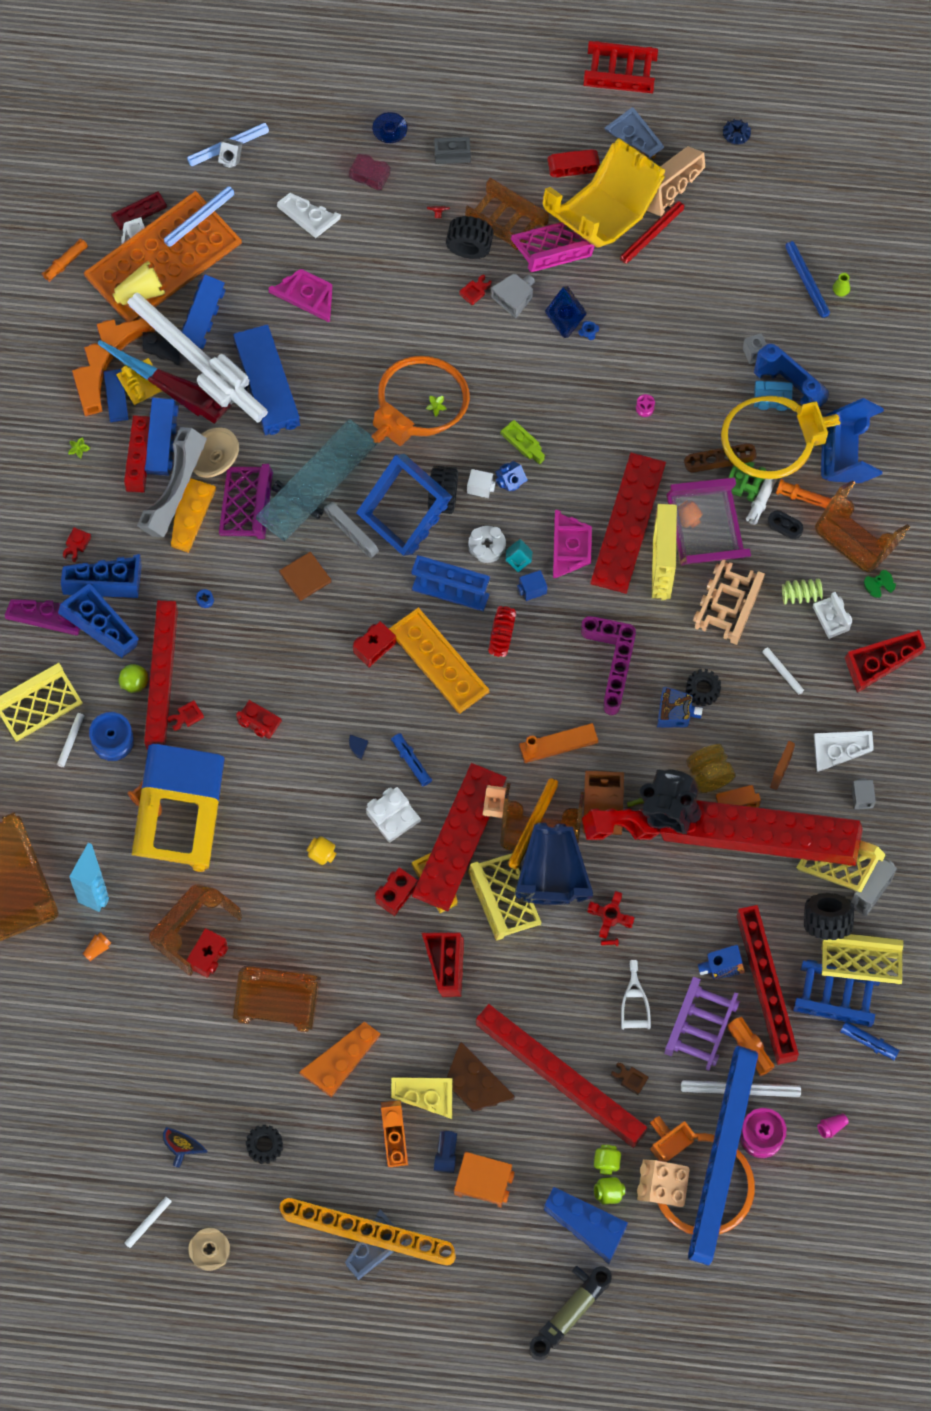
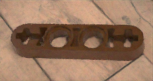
M750 443L730 446L737 458L743 463L752 462L757 456L755 446ZM723 448L689 454L684 459L686 470L691 473L733 466L729 459H725L726 454ZM709 457L716 458V460L713 463H708L706 461Z

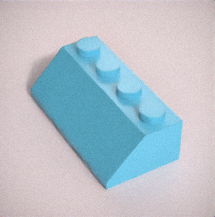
M88 843L69 877L78 903L100 912L101 908L107 905L109 897L91 843Z

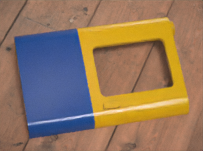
M160 744L148 746L131 855L189 864L197 872H204L205 869L209 868L225 762L224 756ZM163 798L198 805L193 848L189 854L157 849L153 846L160 800Z

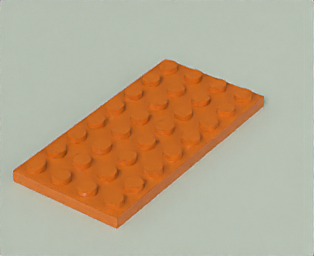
M194 191L84 272L87 280L126 322H132L142 317L129 304L122 305L121 302L117 304L113 297V293H115L114 288L145 262H150L148 267L155 270L162 284L160 290H165L163 295L146 299L151 305L157 307L242 244L239 236L215 211L171 247L164 243V238L207 203L197 191Z

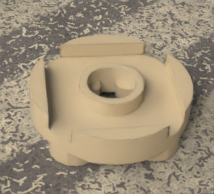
M205 1228L197 1232L189 1242V1256L196 1267L207 1271L216 1270L226 1264L230 1255V1244L226 1236L219 1230ZM208 1244L215 1248V1251H212L210 1255L203 1251L207 1248Z

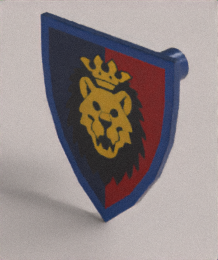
M168 1127L165 1128L163 1141L168 1149L176 1155L173 1162L174 1167H181L185 1154L208 1152L190 1136Z

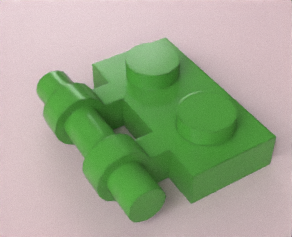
M749 462L744 464L754 468L755 463ZM733 466L729 478H735L736 486L732 489V494L741 497L743 491L748 492L747 500L754 501L755 496L760 491L759 486L764 479L750 476ZM759 467V470L766 471V468ZM749 477L754 479L752 485L747 483Z

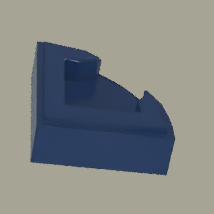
M350 735V749L357 758L362 760L368 746V740Z

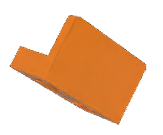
M753 785L716 794L718 803L757 808L761 802L760 795L755 793Z

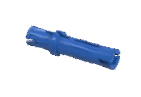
M401 733L396 734L391 738V741L400 752L399 756L404 758L411 771L421 783V786L428 785L432 778H430L414 754V749L407 744Z
M847 1021L841 1029L840 1033L868 1046L876 1054L879 1052L893 1061L900 1049L884 1042V1039H878Z

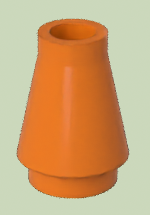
M101 932L98 935L95 934L82 954L91 962L95 957L109 949L108 946L111 942Z

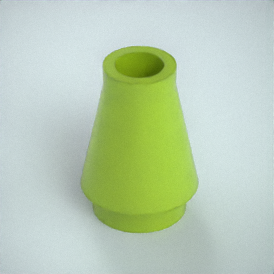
M841 273L833 284V291L839 297L846 296L850 292L849 275L847 273Z

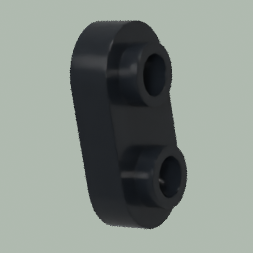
M779 510L769 514L768 525L771 529L790 539H797L802 535L803 524L799 520Z

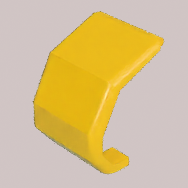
M618 138L610 146L591 183L564 204H561L563 195L551 187L545 188L543 207L552 216L597 248L615 242L643 218L665 177V169L643 154L641 155L639 151Z

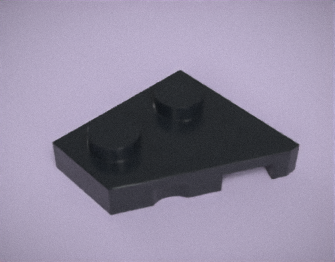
M142 332L143 352L156 355L163 360H170L175 365H180V352L158 332Z

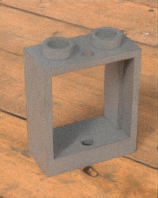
M888 859L878 860L862 892H855L851 903L854 904L855 910L865 917L891 883L897 870L893 862Z

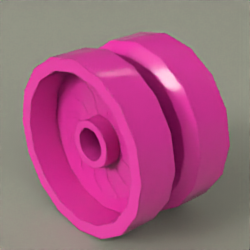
M759 1108L753 1110L746 1116L740 1135L742 1147L748 1154L754 1157H772L780 1150L786 1138L787 1127L784 1119L772 1109Z

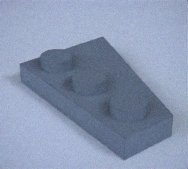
M633 107L604 128L606 132L616 138H620L649 158L664 148L660 140Z
M380 1209L374 1221L394 1226ZM367 1228L365 1235L370 1234L372 1229ZM385 1234L382 1239L389 1240L392 1235ZM358 1242L345 1261V1265L357 1280H360L394 1251Z

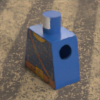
M738 945L708 953L709 961L698 964L700 975L712 973L714 979L745 973Z

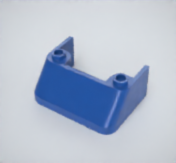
M862 398L826 415H839L840 425L827 427L828 435L826 443L822 444L821 476L823 479L830 482L863 483L882 475L881 470L863 461L858 462L859 435L866 432L870 426V417L884 412V408Z

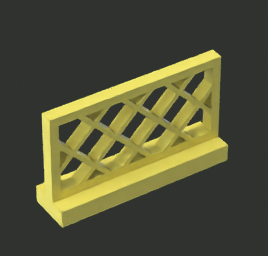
M57 663L1 695L0 717L17 742L82 705L83 702L65 675L60 663ZM62 677L66 683L64 690L53 688L54 682ZM42 688L50 690L48 698H38V690ZM52 691L63 693L60 703L50 700ZM65 694L74 696L77 702L72 705L63 704ZM24 698L33 699L31 709L20 707L21 700ZM35 700L46 703L44 712L33 710ZM48 704L59 706L58 713L54 715L46 713ZM9 707L16 709L14 719L5 717L2 711ZM19 710L29 712L27 722L16 719ZM32 713L43 715L40 723H29ZM15 723L26 725L25 731L16 735L13 730Z
M861 841L856 863L858 870L849 874L848 867L852 865L842 864L834 868L833 863L829 862L818 863V861H814L815 865L807 868L805 867L808 861L806 859H801L796 868L802 872L862 892L878 860L883 861L885 853L878 846ZM870 859L871 861L868 866L862 868L860 862ZM829 864L830 870L821 873L820 867ZM845 870L846 876L838 879L835 873ZM860 875L861 879L858 885L852 884L851 879Z
M512 854L482 863H471L468 869V874L496 941L503 939L506 935L529 929L542 923L534 904L526 903L525 906L514 902L516 896H514L513 900L502 896L505 888L515 893L516 888L507 883L510 877L518 880L520 875L519 867L517 869L512 868L511 871L500 867L502 862L510 860ZM489 866L495 869L493 877L486 875L483 868ZM497 871L508 875L505 883L495 879ZM492 882L503 887L500 895L491 890ZM499 900L510 904L507 912L499 909ZM512 906L523 910L520 918L509 913ZM524 912L533 915L535 921L527 922L522 920ZM507 917L517 922L515 927L507 929L505 924Z
M854 934L844 936L843 939L822 940V975L902 984L903 940ZM827 951L837 952V954L832 956ZM847 953L857 954L858 956L852 959ZM867 955L876 956L878 958L872 961L869 957H867ZM843 957L848 962L842 965L837 959ZM887 958H894L897 961L892 963ZM863 959L867 965L862 967L857 961ZM882 961L887 967L881 969L877 963ZM833 963L838 968L835 970L827 969V965ZM853 965L857 971L851 972L847 968ZM872 967L878 973L870 974L866 970ZM892 969L897 974V977L890 976L886 972Z

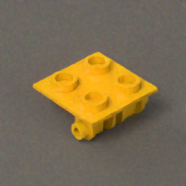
M149 358L142 361L153 366ZM124 366L121 368L122 372L116 374L134 405L162 391L130 367L128 368V366Z

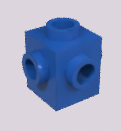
M514 461L503 464L499 470L495 471L498 486L509 492L517 490L521 484L528 481L522 466Z

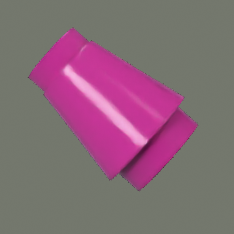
M842 1113L821 1120L817 1128L823 1138H832L849 1121L846 1115Z

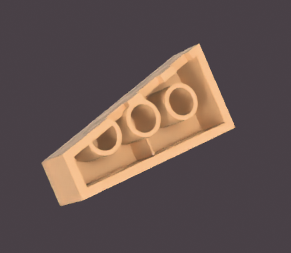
M687 146L660 166L665 169V177L647 209L648 212L658 216H662L665 213L664 209L675 202L674 198L678 193L682 194L686 190L687 183H692L705 168L704 152Z

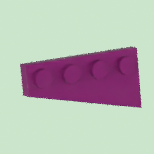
M11 599L5 612V619L76 636L80 632V628L58 614L61 603H54L53 600L36 602L35 600Z

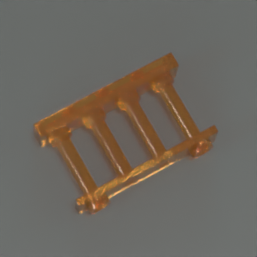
M489 178L486 182L487 194L477 207L473 209L468 205L466 206L465 216H472L486 221L487 224L492 226L494 235L509 243L515 250H518V248L511 240V236L514 233L510 230L522 216L531 219L522 232L533 230L536 225L545 227L549 223L548 212L492 178ZM492 198L500 200L502 203L490 218L481 214ZM511 207L516 210V213L504 227L496 223V220L505 209ZM520 239V240H519V241L522 242V243H526V242H527L526 240H523V239Z

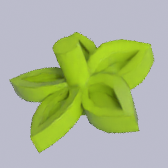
M434 396L429 397L431 404L426 409L433 410L435 417L439 415L440 410L447 409L442 404L444 402L443 396L438 398Z
M82 437L77 442L70 441V445L73 448L69 450L68 454L76 453L81 459L83 452L90 450V447L85 444Z

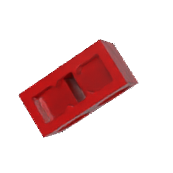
M400 867L396 872L392 871L387 878L388 882L384 887L380 886L375 893L376 904L394 917L411 897L418 883L416 878ZM400 880L406 882L404 886H398L396 883ZM392 895L394 900L386 901L384 898Z

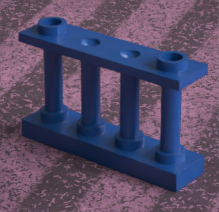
M417 555L411 574L416 576L412 591L484 612L489 598V593L485 592L490 576Z
M815 960L802 962L800 970L807 972L803 995L800 999L796 998L793 1008L794 1012L872 1027L875 1014H872L869 1008L873 985L879 986L880 982L836 977L846 979L842 1005L838 1007L830 1003L834 977L826 976L822 1001L820 1003L814 1002L810 999L814 973L822 975V964H818ZM827 965V969H837V967ZM854 981L865 983L862 1007L859 1011L849 1007Z

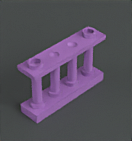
M693 977L664 1054L672 1057L674 1051L685 1052L708 1061L706 1070L710 1071L711 1065L716 1066L719 1055L716 1052L732 1011H737L740 1001L737 1000L738 993L735 992L732 1000L703 990L699 986L701 979ZM694 997H702L728 1007L725 1018L695 1007V1004H692ZM693 1014L722 1025L718 1036L688 1025V1022H686L687 1016H692ZM686 1032L715 1043L712 1053L710 1054L681 1043L682 1041L679 1040L680 1034H685Z

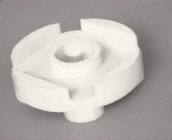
M482 526L476 528L469 537V552L472 556L474 555L478 558L480 562H494L505 552V536L498 527ZM489 541L492 544H490L489 548H486L482 543Z

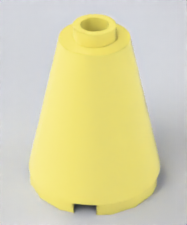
M149 261L141 265L114 288L115 293H113V297L117 304L120 302L122 305L128 304L129 298H132L137 292L145 299L165 294V290H160L162 284L155 270L148 267L150 265Z

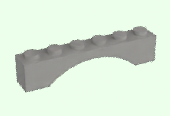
M180 427L173 443L174 466L170 482L162 496L153 505L144 509L137 524V527L152 537L164 538L177 506L183 497L184 490L190 481L191 474L197 465L198 458L204 449L207 438L193 428Z

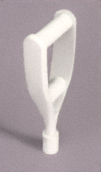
M630 960L631 979L622 1001L621 1029L648 1028L649 1030L651 1028L650 1008L645 992L637 977L638 961ZM627 997L643 998L647 1020H624V1007Z

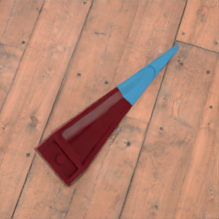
M101 340L98 341L99 346L197 416L201 415L215 424L232 406L229 403L227 407H222L198 384L155 368Z

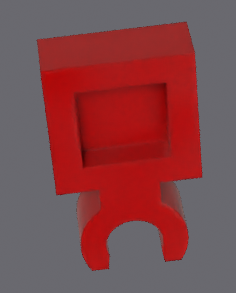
M483 274L478 278L477 283L472 280L459 291V295L473 306L485 295L484 290L492 286V281L483 283L485 280V275Z
M74 527L66 541L68 548L63 551V557L66 559L68 554H73L72 562H76L78 559L77 552H84L91 539V534Z
M193 700L177 709L179 715H171L167 719L169 723L177 721V724L172 726L173 730L177 731L181 728L182 724L185 723L189 727L203 719L204 715Z

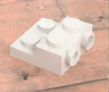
M392 787L384 791L382 798L379 800L376 798L372 799L367 804L366 814L389 843L421 821V818L409 805L408 799L398 787L392 789Z

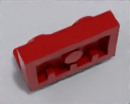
M251 700L247 702L241 712L238 711L236 713L238 723L244 728H251L261 738L266 737L270 739L282 722V718Z

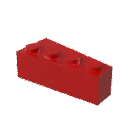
M920 630L849 651L845 656V661L857 693L921 655L926 646Z

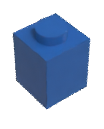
M541 570L519 577L517 589L520 596H524L525 601L547 594V584Z

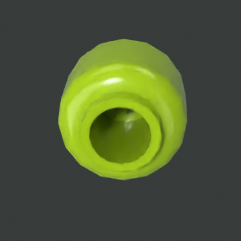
M601 1145V1148L595 1150L594 1168L600 1170L601 1175L611 1176L612 1172L620 1169L621 1152L617 1150L616 1146Z
M617 1177L601 1178L594 1185L595 1199L599 1200L602 1205L620 1203L622 1196L625 1195V1185Z

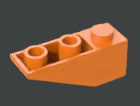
M401 1100L381 1102L388 1167L408 1165Z

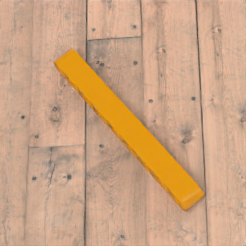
M286 1198L280 1203L279 1208L283 1218L294 1224L441 1265H451L456 1259L454 1247L448 1241L293 1198ZM288 1207L295 1208L292 1213L285 1212ZM307 1213H314L312 1218H304ZM326 1218H333L330 1224L324 1223ZM346 1223L353 1224L348 1230L343 1228ZM365 1229H372V1232L370 1234H362ZM385 1234L392 1235L389 1240L382 1239ZM405 1239L412 1240L411 1244L407 1246L402 1245V1242ZM424 1245H431L430 1250H421ZM444 1250L451 1251V1254L449 1256H441V1253Z

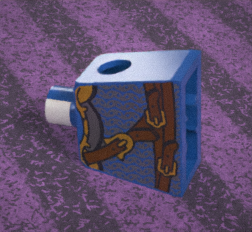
M663 687L657 727H688L690 717L701 719L703 707L691 706L692 695Z

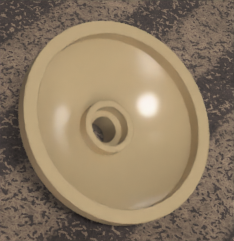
M212 428L201 434L207 440L198 458L197 465L193 470L196 475L205 478L220 475L229 469L239 452V442L233 432L226 428Z

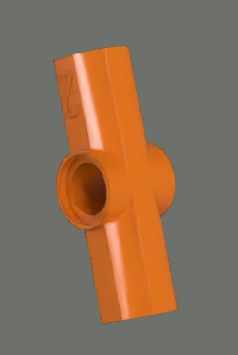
M742 1016L734 1019L727 1025L728 1030L738 1043L737 1046L758 1052L755 1070L759 1076L767 1074L775 1067L764 1051L760 1038L752 1033Z

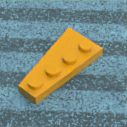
M190 478L175 512L171 547L189 553L214 496L216 486Z

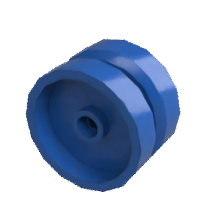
M106 712L97 716L92 721L89 728V737L95 753L101 759L118 761L125 758L131 752L134 745V736L128 719L122 714Z

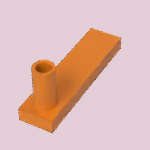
M593 723L541 738L529 736L526 742L519 743V748L524 763L597 744L598 737Z

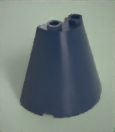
M536 823L534 825L515 889V896L518 899L523 897L524 902L532 904L565 905L570 904L574 899H577V902H582L593 897V890L573 827H566L565 824L554 825L555 828L548 827L547 823Z

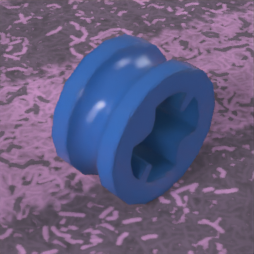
M203 589L196 595V601L200 607L209 608L213 605L214 598L211 591ZM206 595L208 601L204 602L203 600H200L202 599V596Z

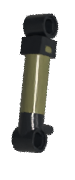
M578 1266L573 1268L572 1272L584 1283L555 1316L539 1331V1336L532 1339L529 1348L532 1358L539 1361L547 1358L550 1353V1346L555 1349L568 1331L604 1290L610 1286L612 1274L608 1268L604 1266L596 1267L590 1276ZM598 1274H603L607 1280L604 1283H599L595 1277ZM536 1344H543L546 1350L538 1353L534 1350V1346Z

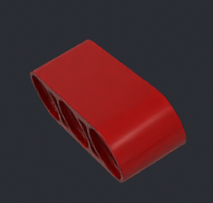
M594 149L556 153L547 158L550 176L552 177L596 173L600 167L598 151Z

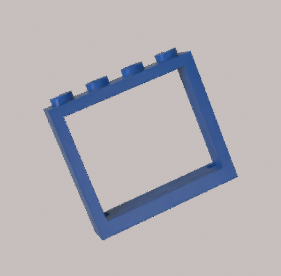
M398 454L394 456L356 514L403 556L413 555L415 550L419 549L418 545L429 535L430 528L439 521L441 512L448 508L447 504L452 496L407 455ZM402 469L437 498L406 544L372 514Z

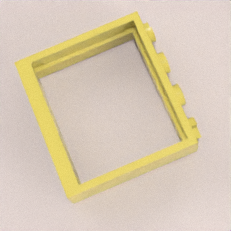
M673 504L657 505L653 533L652 598H661V600L671 599L676 569L677 505Z

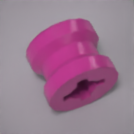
M648 394L638 397L636 405L638 415L649 417L653 414L654 398Z

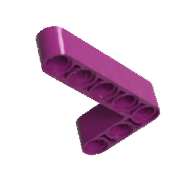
M588 616L582 621V636L589 640L616 645L603 704V710L606 714L616 715L620 711L636 629L628 623ZM592 626L594 629L588 630L585 627ZM611 630L612 633L607 634L604 631ZM628 633L631 637H624L623 634ZM625 650V651H627L628 653H627V654H620L619 651ZM621 667L624 671L619 672L615 668ZM617 684L620 688L614 689L612 685ZM608 702H615L617 705L610 706Z

